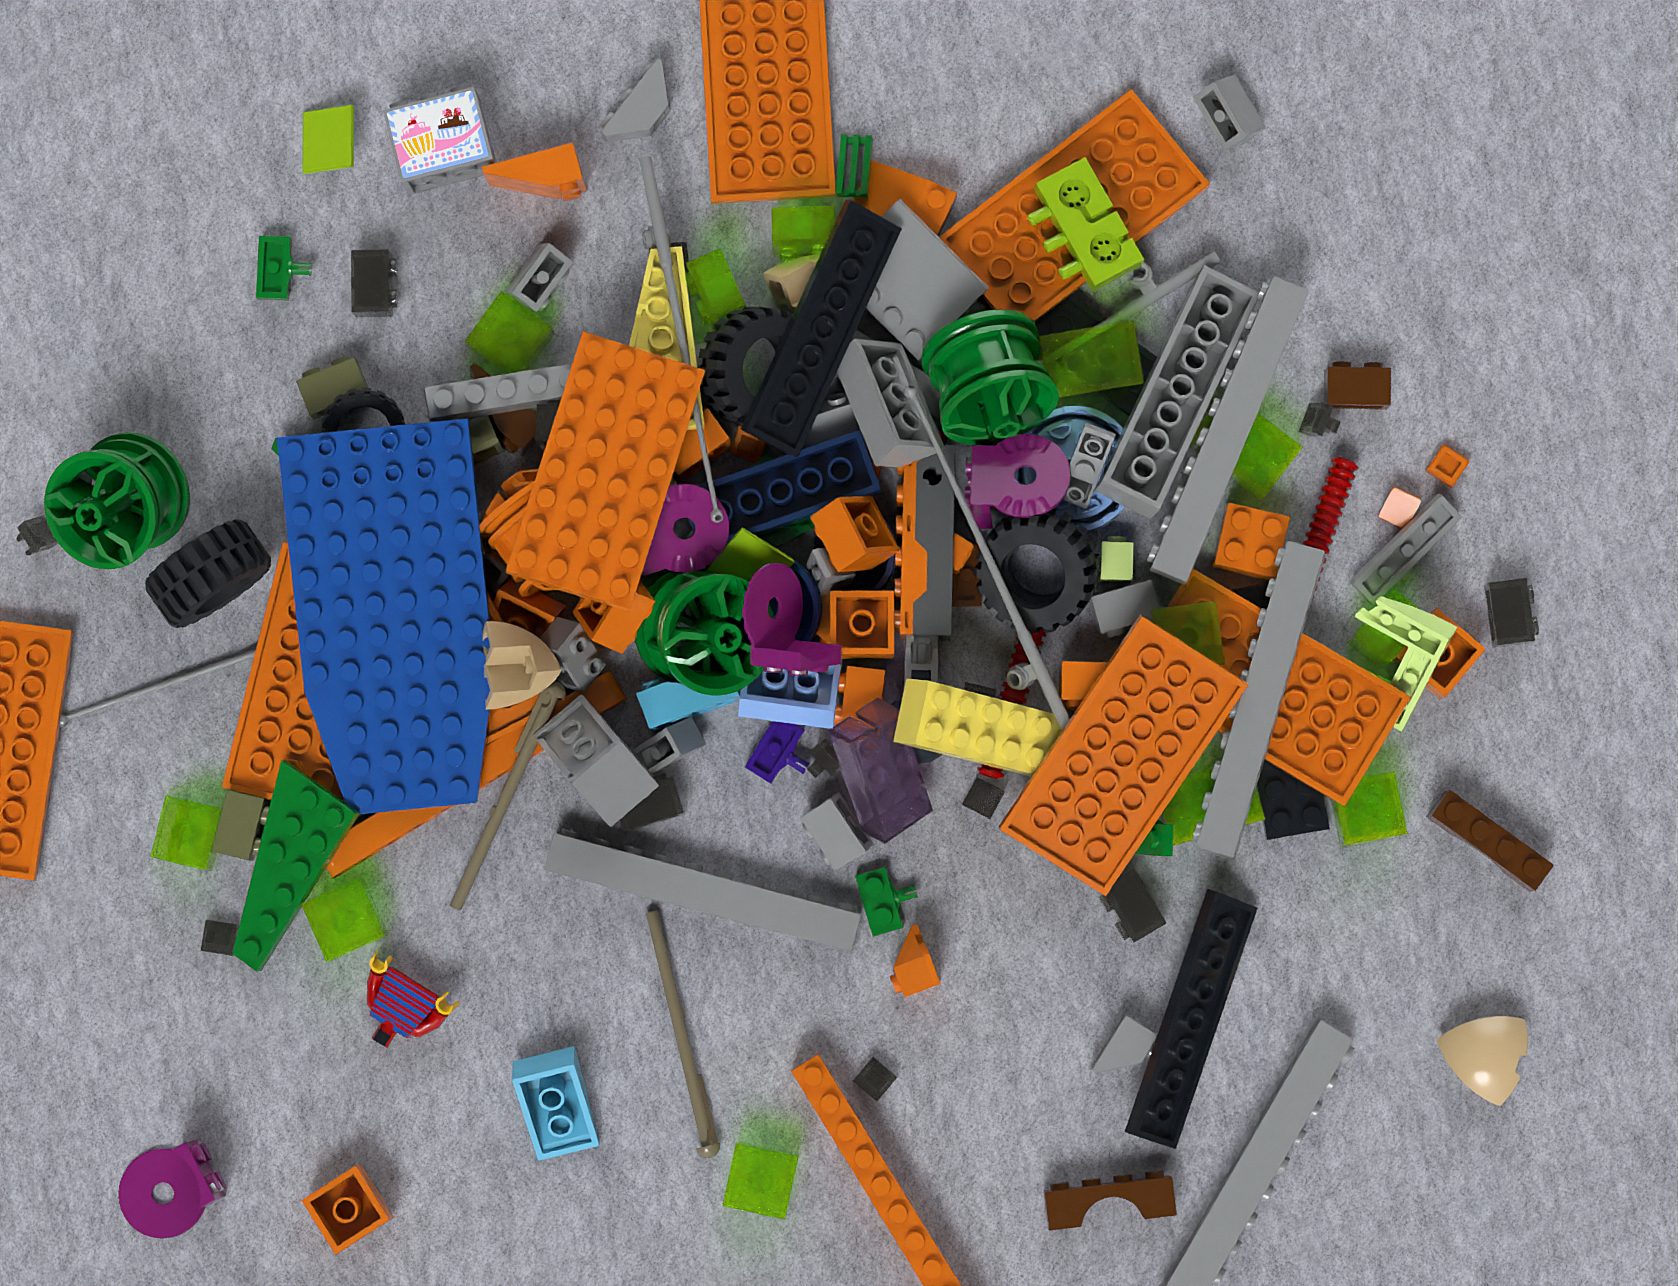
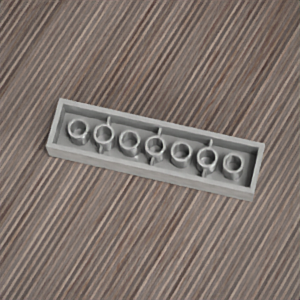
M1205 265L1202 267L1186 295L1098 481L1095 492L1149 519H1152L1160 510L1239 341L1248 317L1258 300V292Z

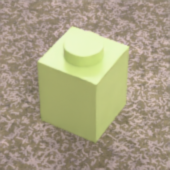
M1109 536L1107 541L1101 542V564L1099 565V572L1101 574L1099 582H1132L1134 542H1126V537Z

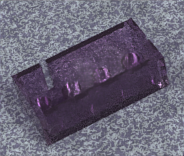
M877 697L855 712L857 718L875 727V729L849 716L828 730L862 831L881 843L886 844L932 812L933 808L926 788L921 786L924 784L912 746L893 742L900 710Z

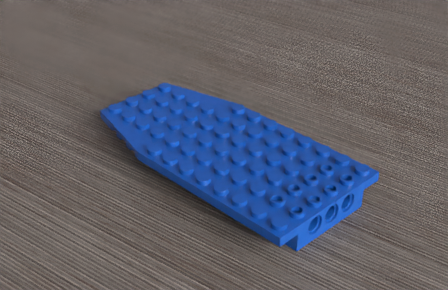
M469 418L277 437L304 692L345 804L360 812V814L477 803L490 713L489 709L486 710L485 699L487 700L490 688L487 677L484 678L486 657L483 652V646L487 649L490 648L488 637L483 641V629L486 621H490L482 537L479 528L480 518Z

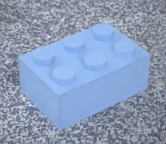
M841 664L828 666V671L811 672L808 670V675L804 676L789 675V670L786 669L778 673H769L763 670L752 683L741 689L738 716L833 729Z

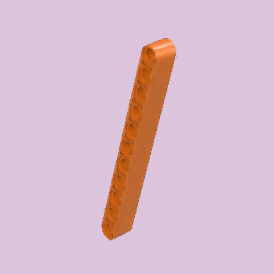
M611 671L596 678L585 692L576 690L565 697V699L558 701L548 722L581 694L600 715L619 705L627 697ZM526 724L485 746L479 790L512 770L519 753H514V750ZM539 742L531 758L544 751ZM454 805L378 812L349 830L326 867L332 879L342 875Z

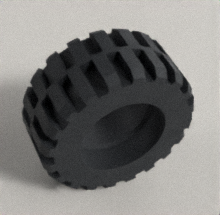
M753 306L744 307L742 310L735 309L727 314V319L720 318L714 324L715 332L707 333L704 338L707 345L705 349L700 348L698 358H702V367L697 368L705 370L703 376L704 383L701 384L700 388L703 395L710 396L707 403L713 410H719L720 417L727 421H733L734 424L743 425L755 399V396L748 390L743 378V362L746 353L761 338L767 339L775 351H777L793 313L775 308Z
M1056 508L1042 515L1029 516V518L1009 515L1008 518H1003L985 538V542L1025 627H1028L1030 633L1038 634L1041 628H1044L1048 633L1056 631L1059 625L1065 627L1071 623L1089 603L1100 580L1101 572L1097 570L1101 564L1100 554H1094L1093 550L1097 545L1093 537L1087 539L1084 535L1087 530L1082 523L1078 526L1074 525L1071 522L1073 516L1065 512L1062 516L1056 515ZM1039 545L1047 548L1058 557L1064 568L1065 583L1057 593L1048 595L1036 594L1025 589L1017 581L1011 568V556L1019 546ZM979 549L976 556L979 562L974 567V576L980 578V581L976 584L978 594L985 593L987 598L983 603L988 610L994 608L998 612L995 618L1000 622H1003L1005 619L1011 621L1010 628L1016 629L983 554Z
M234 519L199 535L196 539L188 542L181 549L168 556L146 578L145 589L167 623L175 628H183L198 622L202 618H206L218 609L220 610L229 602L238 598L243 592L250 589L269 571L271 557L247 522Z

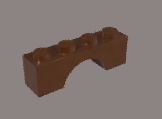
M1451 790L1444 791L1426 816L1450 835L1462 840L1496 864L1504 874L1529 892L1538 889L1554 866V864Z
M1164 1170L1145 1172V1178L1133 1179L1132 1174L1113 1176L1114 1182L1101 1183L1100 1178L1081 1180L1082 1186L1069 1187V1182L1051 1183L1050 1190H1043L1048 1230L1081 1227L1084 1216L1089 1208L1096 1202L1109 1197H1118L1130 1201L1138 1208L1144 1219L1176 1216L1172 1176H1164Z

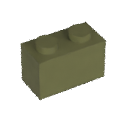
M348 356L337 358L331 362V367L321 371L319 368L310 369L302 373L303 378L296 380L308 413L314 420L325 416L328 405L332 404L338 395H344L348 390L354 388L356 390H362L363 387L369 388L359 362L355 357L351 359Z
M227 790L211 852L254 861L262 838L260 837L262 826L265 825L269 811V800Z

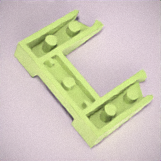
M1380 596L1375 601L1377 606L1369 611L1362 607L1356 613L1355 618L1408 646L1392 681L1374 674L1411 696L1410 701L1394 728L1402 732L1413 715L1422 697L1421 695L1441 656L1449 645L1457 626L1413 606Z

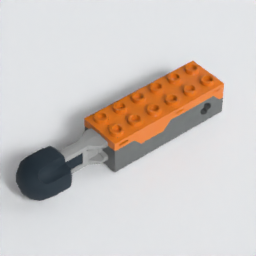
M939 432L945 447L942 451L955 477V445H947L946 435ZM937 453L902 467H897V475H903V484H897L896 507H903L902 515H896V538H902V547H898L900 551L895 554V569H901V578H895L894 600L900 601V610H894V632H900V640H904L903 692L906 678L938 683L939 641H950L954 490ZM928 475H934L935 481L940 482L937 485L931 486L929 481L924 478ZM902 700L892 702L889 705L888 734L890 744L896 754L908 762L917 764L932 762L942 755L940 753L893 742Z

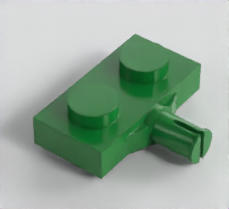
M259 236L256 298L258 300L289 301V288L293 275H312L310 270L312 269V263L293 262L291 256V237Z
M1157 820L1135 854L1173 856V824H1164L1161 820Z
M886 867L856 875V882L872 936L904 928L900 915V902L918 898L917 892L904 895L916 890L915 885L896 890L890 881Z

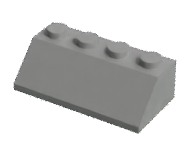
M854 339L849 344L837 372L875 466L902 467L937 453L913 399L904 395V389L907 385H913L917 388L916 396L943 450L945 447L902 343Z

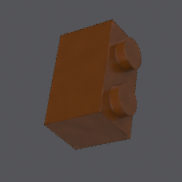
M1339 361L1333 362L1332 366H1328L1324 371V409L1387 410L1391 405V368H1383V363L1367 362L1364 363V367H1351V362Z

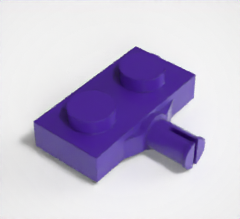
M773 721L744 767L772 784L779 771L787 766V764L804 774L806 769L796 762L808 768L810 762L805 761L794 753L796 744L805 730L796 724Z

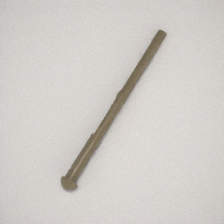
M554 681L540 693L517 743L514 753H519L503 787L497 806H492L490 818L452 898L450 906L454 909H462L537 746L538 741L533 734L548 722L558 698L565 699L566 697L564 686L557 681Z
M658 910L646 913L702 1146L696 1148V1151L704 1158H711L719 1152L720 1143L717 1140L702 1074H697L684 1023L685 1012L680 1005Z

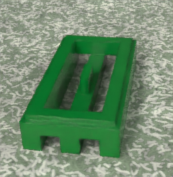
M841 134L836 184L837 197L868 198L873 146L872 135H866V137L853 135V137H848L845 134ZM848 145H852L849 188L844 190ZM859 145L865 146L861 190H856Z

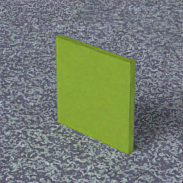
M354 105L303 112L302 174L354 167Z
M742 527L725 546L716 560L707 566L706 571L716 574L734 575L750 582L753 575L762 566L769 563H781L790 567L794 563V559Z

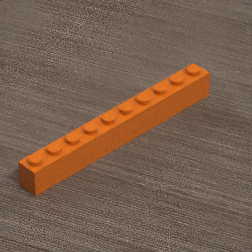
M819 1053L791 1070L923 1286H962Z

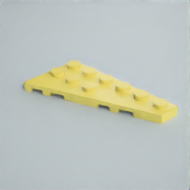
M682 246L670 247L673 262L672 270L690 364L697 367ZM657 248L650 249L629 346L682 362L663 268L660 266ZM699 389L697 400L702 421V427L704 428L701 393ZM693 411L687 430L696 429Z

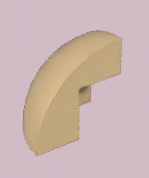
M821 253L784 262L763 273L767 286L780 307L787 305L789 310L793 313L795 312Z
M486 621L483 629V641L488 637L490 643L489 649L483 646V652L486 657L484 678L487 677L490 688L487 700L485 699L486 710L503 708L525 701L542 692L556 680L561 672L560 664L551 649L541 639L531 632L509 623Z
M1494 1016L1459 1025L1437 1039V1043L1451 1069L1467 1087L1483 1099L1501 1106L1510 1096L1520 1079V1075L1516 1073L1519 1057L1527 1055L1528 1032L1525 1019L1510 1016Z

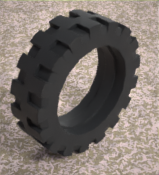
M363 387L362 390L354 388L348 390L344 395H338L334 399L335 401L328 405L325 411L326 414L322 419V433L338 431L337 427L341 418L348 411L357 407H371L379 410L386 416L390 426L406 424L401 409H399L397 403L392 398L387 397L382 391H371V388Z

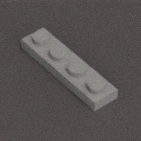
M1437 494L1349 581L1350 584L1370 605L1374 606L1377 598L1383 597L1462 518L1461 515L1443 495Z

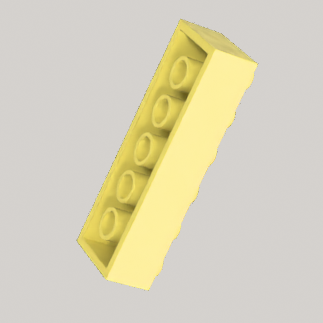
M906 678L893 742L1032 777L1062 731L1053 713L928 680Z

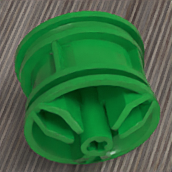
M989 310L974 313L948 324L934 334L924 346L921 353L923 371L929 377L932 386L941 393L939 401L940 423L943 432L951 440L968 445L1002 442L1008 437H1015L1033 429L1042 423L1055 409L1059 399V392L1047 369L1037 361L1040 353L1038 330L1034 321L1029 316L1013 310Z
M131 432L108 436L96 443L89 451L77 453L64 460L50 476L44 496L47 523L59 545L77 561L93 568L107 570L127 566L143 556L148 549L160 546L173 538L183 526L190 506L188 480L174 454L157 440L143 434ZM140 515L144 517L143 522L139 519Z
M707 567L684 573L669 570L656 578L647 588L655 603L653 604L651 614L643 620L635 637V644L642 660L659 677L669 682L681 683L701 694L720 696L745 688L764 670V667L751 665V642L744 629L742 609L744 606V595L748 589L749 582L734 575L716 574L706 571ZM699 595L700 606L697 608L694 598ZM768 604V614L770 618H774L772 609ZM710 653L713 654V657L715 659V661L712 663H710L709 660Z

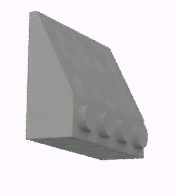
M899 199L882 218L897 225L902 230L866 309L917 360H920L922 350L929 339L948 324L963 318L989 287Z

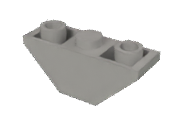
M657 58L653 64L647 63L638 76L641 80L635 88L629 87L619 101L622 105L615 114L610 112L605 117L600 126L603 128L601 135L605 141L613 142L652 136L669 114L670 108L663 62Z
M1085 423L1069 465L1070 484L1062 500L1087 509L1115 438V433Z

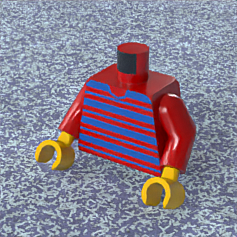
M377 950L369 961L371 969L367 980V1005L371 1009L369 1015L381 1022L372 1039L388 1048L396 1033L405 1038H411L412 1036L422 1037L438 1029L448 1015L459 1006L460 1002L457 1000L453 1005H450L446 1000V996L449 994L448 991L439 996L396 968H388L393 957L389 955L386 961L382 962L378 959L379 951Z

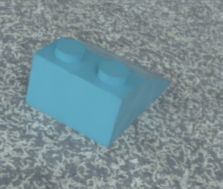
M659 679L641 685L642 691L636 693L648 727L653 733L689 717L694 718L736 702L740 698L738 691L727 695L711 696L695 692L681 683H661Z
M574 1046L513 1061L512 1082L538 1161L600 1146L583 1072Z

